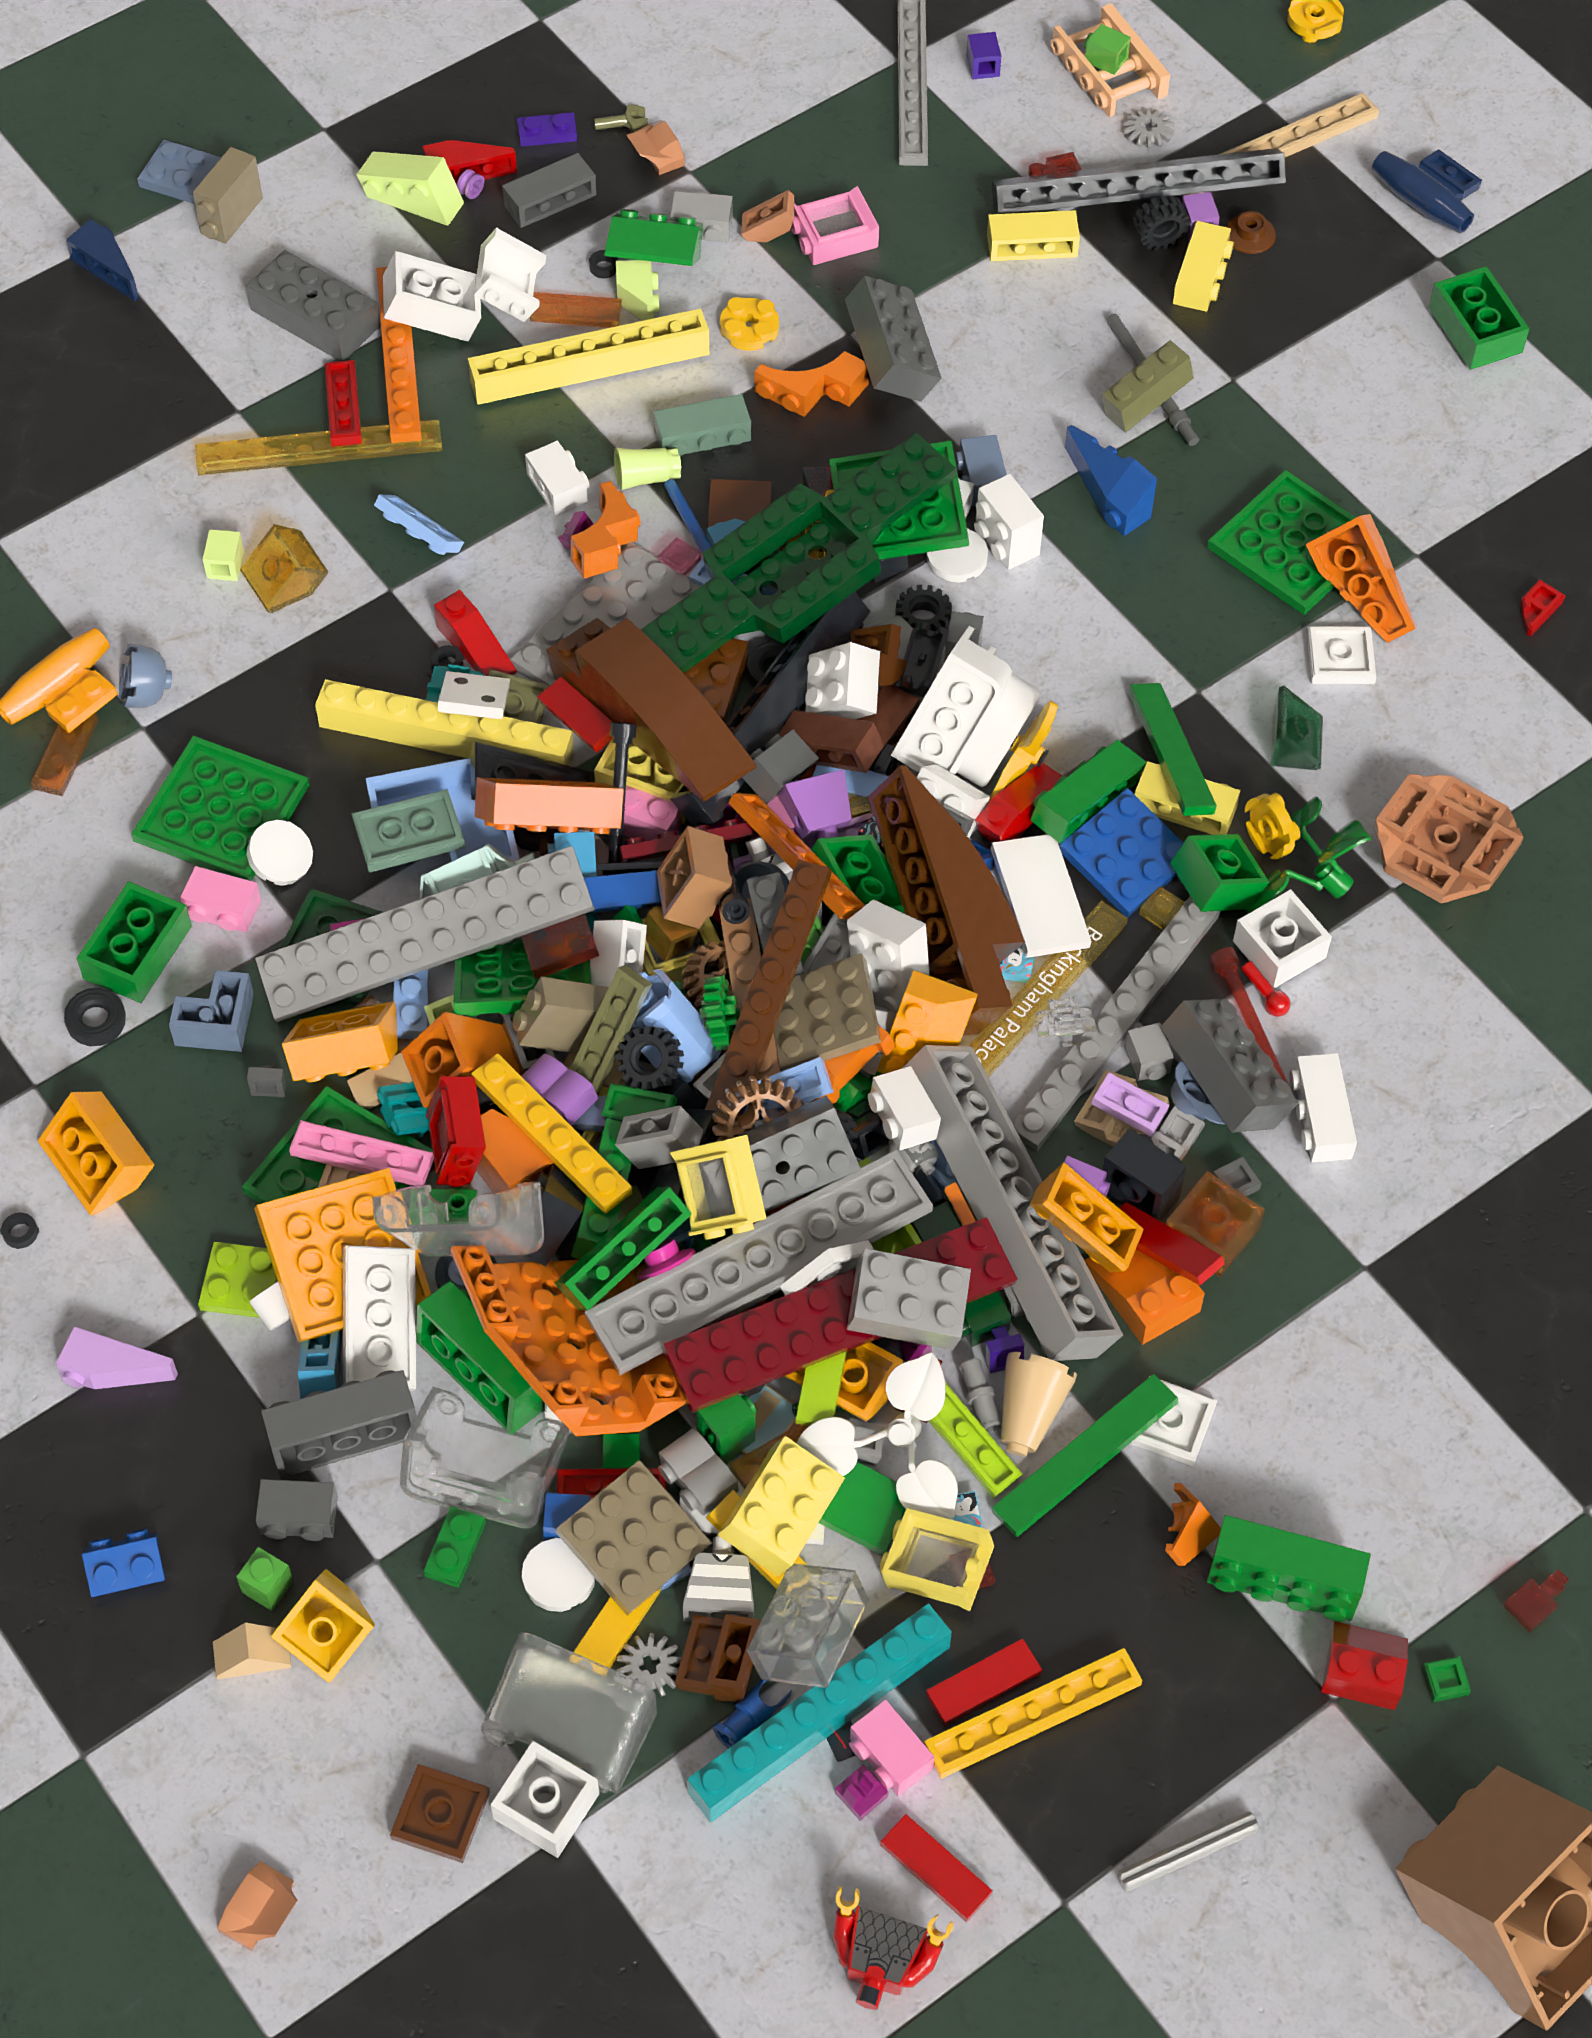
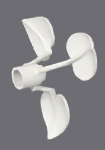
M933 1352L900 1364L888 1376L886 1382L887 1397L895 1408L905 1410L904 1413L899 1414L889 1424L888 1428L854 1441L855 1428L850 1421L841 1417H827L810 1425L797 1441L799 1446L842 1476L849 1473L857 1463L858 1454L855 1449L856 1447H862L883 1437H888L895 1446H907L908 1468L911 1472L902 1475L896 1483L897 1495L901 1504L905 1508L950 1520L955 1517L958 1486L956 1477L950 1467L943 1462L932 1459L921 1462L917 1468L915 1466V1449L917 1445L914 1440L921 1432L920 1420L927 1421L935 1417L941 1411L945 1401L944 1374Z

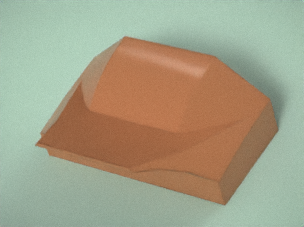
M658 120L634 131V133L626 135L638 154L649 159L659 175L685 166V157L680 143L666 121Z
M787 190L745 211L742 214L741 235L750 242H768L790 231L794 220V194Z
M260 1861L247 1873L227 1904L217 1927L219 1933L250 1951L254 1949L258 1941L275 1937L298 1901L292 1891L294 1881Z

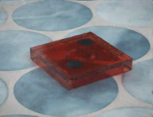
M585 914L521 936L535 979L600 956Z

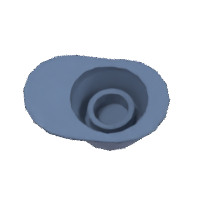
M1183 1061L1179 1062L1175 1068L1176 1081L1171 1087V1098L1176 1108L1184 1114L1193 1115L1200 1120L1206 1118L1214 1123L1226 1125Z

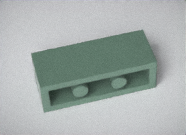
M738 394L654 411V431L660 448H666V450L677 448L679 456L683 454L751 441V419L743 395Z

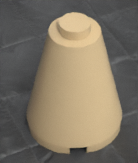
M1021 1352L1008 1353L1005 1365L1001 1443L1007 1446L1006 1451L1008 1453L1027 1457V1453L1036 1452L1073 1387L1077 1374L1073 1372L1068 1375L1069 1367L1042 1356L1031 1354L1028 1361L1019 1359Z

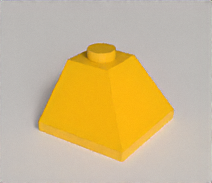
M325 1569L311 1584L271 1637L330 1683L373 1629L375 1623L355 1591Z

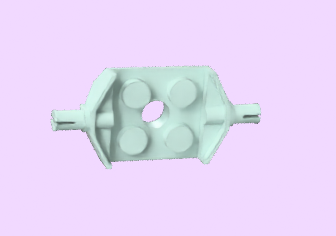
M488 843L484 847L433 871L423 873L420 882V899L533 860L535 855L531 853L516 861L511 860Z

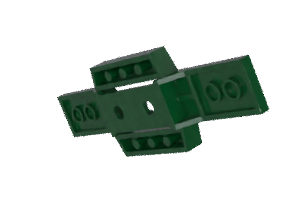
M916 432L827 497L801 483L704 551L702 556L711 580L643 627L641 631L683 673L736 635L761 631L775 640L785 643L881 573L879 556L872 546L886 527L956 478L957 468ZM820 519V522L813 525L805 535L796 541L788 543L786 548L774 557L764 560L760 567L749 575L739 578L735 585L732 583L736 578ZM815 549H823L827 552L826 556L821 560L811 559L809 554ZM767 584H773L778 587V590L773 595H763L760 593V590Z

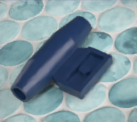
M1439 149L1422 159L1419 166L1387 151L1381 152L1374 160L1371 167L1372 171L1396 196L1428 219L1459 234L1469 228L1473 222L1474 214L1461 200L1479 190L1482 179Z

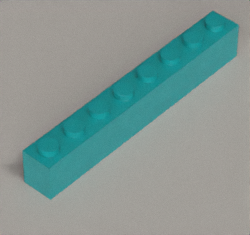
M928 1603L687 1778L689 1796L710 1823L949 1649L952 1631Z

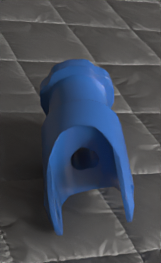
M774 1671L761 1678L745 1694L744 1698L735 1704V1711L723 1723H716L713 1726L716 1737L728 1749L747 1736L753 1729L758 1728L769 1720L791 1696L792 1690L773 1706H768L761 1701L759 1697L760 1687L775 1673Z

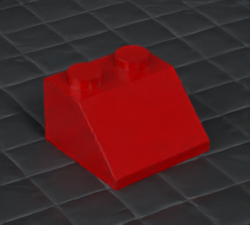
M1334 1621L1321 1693L1395 1710L1403 1692L1408 1663V1638Z

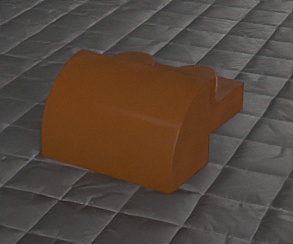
M886 624L851 630L849 642L880 651L878 687L894 684L901 678L906 669L907 661L898 658L901 626Z
M725 1614L724 1619L694 1615L675 1680L677 1689L713 1695L716 1701L738 1702L742 1700L746 1693L763 1630L761 1619Z

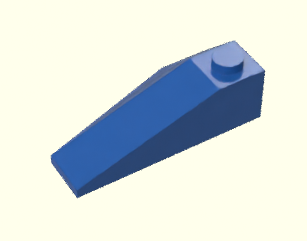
M1073 425L1067 427L1065 449L1107 524L1125 536L1149 520L1152 515L1157 478L1136 459L1130 456L1124 459L1117 455V449L1109 445L1103 448L1092 435Z

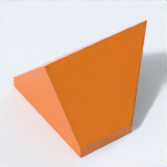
M1174 1483V1491L1183 1502L1172 1503L1174 1523L1172 1527L1168 1528V1531L1180 1532L1173 1544H1166L1165 1551L1178 1566H1185L1218 1537L1221 1527L1203 1504L1182 1483Z

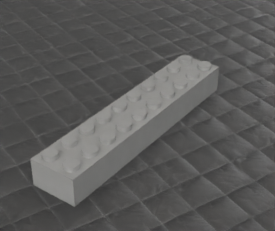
M925 1045L903 1068L912 1067L941 1117L936 1143L942 1150L951 1167V1172L957 1179L965 1195L966 1202L971 1207L977 1220L985 1217L988 1218L1018 1279L1014 1285L1010 1286L1011 1290L1019 1300L1026 1319L1031 1324L1043 1352L1047 1355L1048 1359L1054 1361L1098 1358L1120 1339L1123 1333L1076 1244L1068 1240L1047 1219L1040 1217L1035 1209L1029 1205L1038 1185L1043 1181L973 1047Z

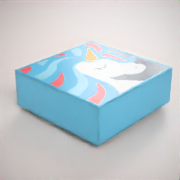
M1022 947L1016 949L1000 963L1004 980L1030 984L1035 956L1026 958Z
M976 1491L957 1494L955 1517L952 1520L982 1528Z

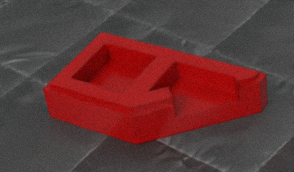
M1540 579L1522 597L1520 602L1526 634L1530 637L1564 602L1565 598L1564 594Z

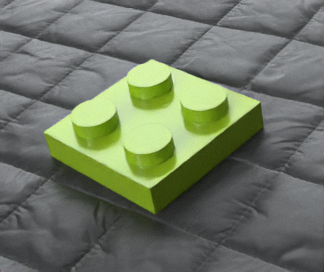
M214 1242L198 1303L200 1311L260 1318L249 1302L278 1282L268 1249Z

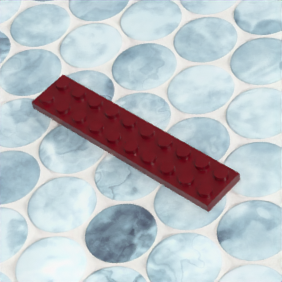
M987 1217L893 1253L971 1269L966 1303L1012 1286L1018 1280ZM856 1268L664 1343L662 1350L690 1412H696L881 1338L882 1336L847 1330Z

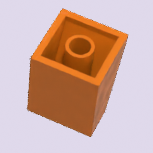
M444 1012L401 1051L421 1103L426 1108H429L440 1076L472 1077L471 1073L496 1054H499L522 1076L503 1025Z
M491 1109L481 1114L486 1148L476 1171L511 1217L515 1219L513 1215L523 1199L528 1200L533 1191L531 1187L539 1173L542 1171L547 1174L555 1163L509 1117Z

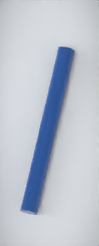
M669 479L664 483V487L699 550L703 553L711 547V544L675 480Z

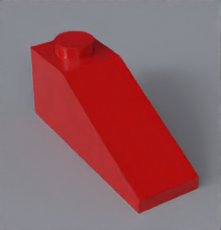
M455 140L423 146L424 156L444 157L456 186L459 177L467 169H472L476 174L482 175L484 180L517 173L514 148Z
M461 590L434 604L438 630L453 646L461 651L464 659L475 671L481 672L484 676L489 675L490 669L510 675L517 673L513 663L478 609Z
M1042 762L1040 767L1036 765L996 794L975 819L981 836L990 843L1019 839L1032 824L1031 817L1035 810L1033 803L1036 797L1044 790L1047 792L1051 790L1063 775Z

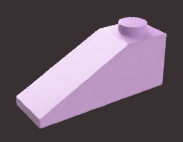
M77 1327L73 1328L56 1362L62 1380L75 1388L86 1386L92 1389L171 1381L175 1380L178 1375L172 1358Z

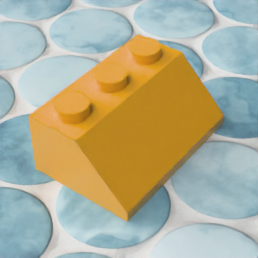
M913 970L890 1032L896 1047L887 1056L882 1054L877 1071L886 1074L902 1069L925 1045L959 1046L978 994Z
M395 1001L299 1019L282 1043L293 1081L305 1079L306 1082H315L329 1074L337 1073L338 1076H347L361 1068L369 1067L370 1070H379L388 1066L398 1051Z
M102 1091L71 1092L38 1139V1143L89 1215L99 1213L137 1190L155 1165Z
M1063 1162L1038 1185L1029 1204L1040 1217L1047 1219L1068 1240L1077 1244L1094 1262L1101 1264L1109 1272H1124L1129 1267L1144 1229L1066 1163Z
M871 1342L847 1351L837 1406L867 1422L889 1400L886 1392L888 1376L897 1366L903 1363V1360ZM806 1368L788 1374L785 1377L802 1386Z

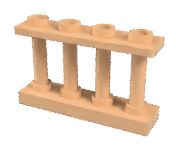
M1111 3L1101 8V17L1097 25L1069 36L1060 25L1053 27L1052 51L1063 60L1068 71L1075 75L1080 81L1082 88L1088 91L1095 100L1097 107L1102 109L1108 117L1115 115L1116 100L1145 88L1151 90L1157 99L1168 95L1170 73ZM1100 24L1131 37L1128 59L1115 75L1104 70L1096 71L1085 57L1086 52L1082 53L1076 46L1085 42L1089 33H1094ZM1131 70L1140 77L1114 89H1111L1105 82Z

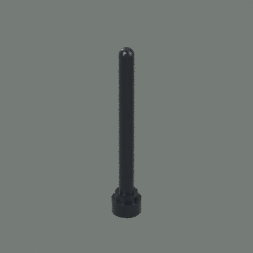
M610 722V736H613L612 743H616L613 786L623 789L621 829L610 828L608 864L621 863L619 849L623 845L629 744H632V739L636 738L637 724Z
M726 841L724 845L725 851L728 854L727 862L729 874L732 877V885L722 902L721 908L723 917L727 922L740 924L748 918L750 909L747 899L739 893L729 842Z

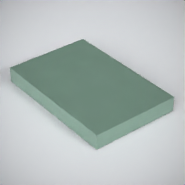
M448 789L352 813V819L368 872L465 848V841Z

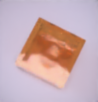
M1207 1171L1170 1215L1166 1225L1222 1255L1225 1265L1214 1273L1221 1278L1260 1229L1265 1209Z

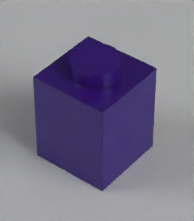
M996 32L968 34L966 57L972 80L1000 77L1002 55Z

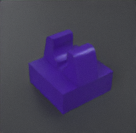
M1005 1326L991 1329L993 1340L986 1342V1364L990 1374L1005 1370L1006 1359L1010 1352H1021L1019 1359L1024 1360V1342L1020 1334L1010 1336Z

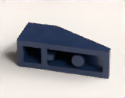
M90 219L66 239L71 261L133 301L139 298L134 276L109 228L104 225L101 226Z

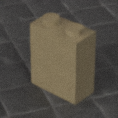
M230 147L193 191L202 235L226 244L263 199L255 156Z
M541 977L533 990L529 991L526 1001L520 1010L515 1012L513 1017V1029L517 1032L519 1045L578 1053L609 987Z

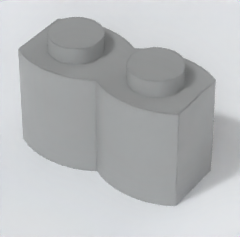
M695 1428L659 1452L661 1465L658 1466L661 1475L669 1484L675 1482L682 1489V1492L679 1493L680 1497L691 1511L697 1509L705 1516L732 1490L736 1493L739 1491L738 1481L733 1473Z

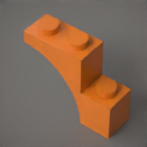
M845 351L830 363L811 370L783 371L760 364L754 371V392L803 417L807 415L824 394L834 401L850 406L869 384V373L865 361Z
M611 481L600 484L599 509L603 513L601 517L588 529L571 536V562L584 579L618 569V555L621 554L620 546L638 541V527L641 525L640 516L637 510L632 509L628 504L623 492L618 491Z

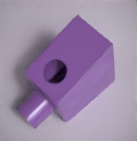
M844 769L787 783L779 792V797L800 838L803 840L819 836V839L839 837L838 831L845 829L851 822Z

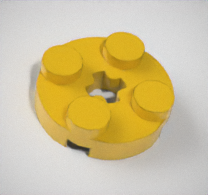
M1292 0L1288 9L1287 22L1290 28L1298 35H1301L1305 42L1314 43L1318 39L1331 37L1341 31L1344 8L1339 0Z
M734 297L728 301V306L721 313L720 332L723 338L726 337L730 340V345L737 349L746 351L759 350L764 348V343L769 340L772 343L778 336L779 315L775 310L774 303L770 300ZM751 321L754 323L752 327H747L745 322Z
M1274 793L1271 795L1261 794L1250 799L1245 806V813L1250 811L1251 819L1246 822V827L1257 849L1263 854L1271 853L1273 855L1270 857L1271 859H1279L1291 853L1294 849L1295 841L1300 838V829L1291 820L1285 809L1283 798L1278 793Z

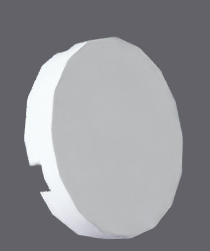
M967 528L969 546L927 552V563H929L932 572L937 577L946 581L960 583L967 581V578L973 576L976 578L987 565L988 548L985 540L978 533Z
M275 820L264 823L253 832L247 846L246 855L250 867L258 877L282 886L293 884L306 874L312 864L313 849L309 838L302 829L291 822Z
M553 1538L541 1542L529 1552L523 1562L521 1577L524 1589L535 1605L547 1611L563 1612L570 1610L571 1607L576 1606L578 1603H583L594 1588V1576L561 1538Z

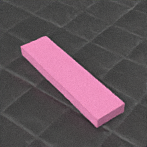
M300 1120L289 1149L291 1156L364 1174L389 1168L393 1181L421 1188L424 1187L434 1159L433 1152Z

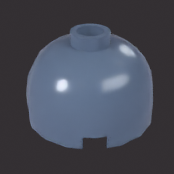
M127 644L123 655L129 656L128 663L121 664L119 696L120 699H125L121 706L128 708L152 706L162 698L164 689L169 690L171 688L172 671L166 670L165 660L158 651L144 645Z

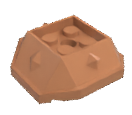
M1408 774L1377 816L1374 824L1384 872L1441 904L1489 890L1516 853L1524 838L1520 829L1517 828L1515 819L1508 806L1451 775L1422 777L1421 775Z

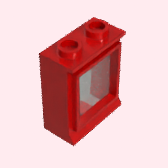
M440 1076L426 1113V1117L429 1119L436 1175H439L436 1185H450L452 1187L470 1185L486 1148L475 1077Z

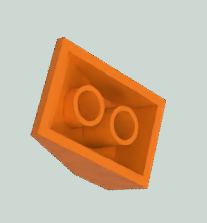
M1135 1250L1129 1267L1124 1272H1109L1090 1257L1084 1260L1096 1283L1141 1345L1201 1311L1205 1293L1198 1284L1138 1250Z

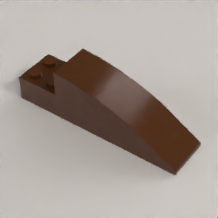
M596 618L546 649L553 677L556 680L560 677L565 679L613 722L637 724L636 738L632 739V743L703 802L756 768L755 762L706 698L672 660L628 618L612 628L599 618Z
M902 765L868 796L869 803L905 914L926 924L929 976L978 994L962 1036L979 1034L1013 1006L1010 992L1006 987L1000 969V963L1024 944L1025 940L997 881L975 846L946 809L907 766Z

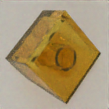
M273 524L240 568L245 579L269 613H274L311 596L329 573L301 530Z

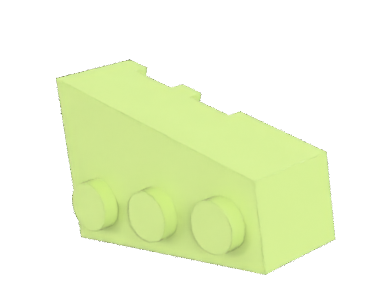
M372 152L356 174L368 198L447 226L464 204L444 157Z

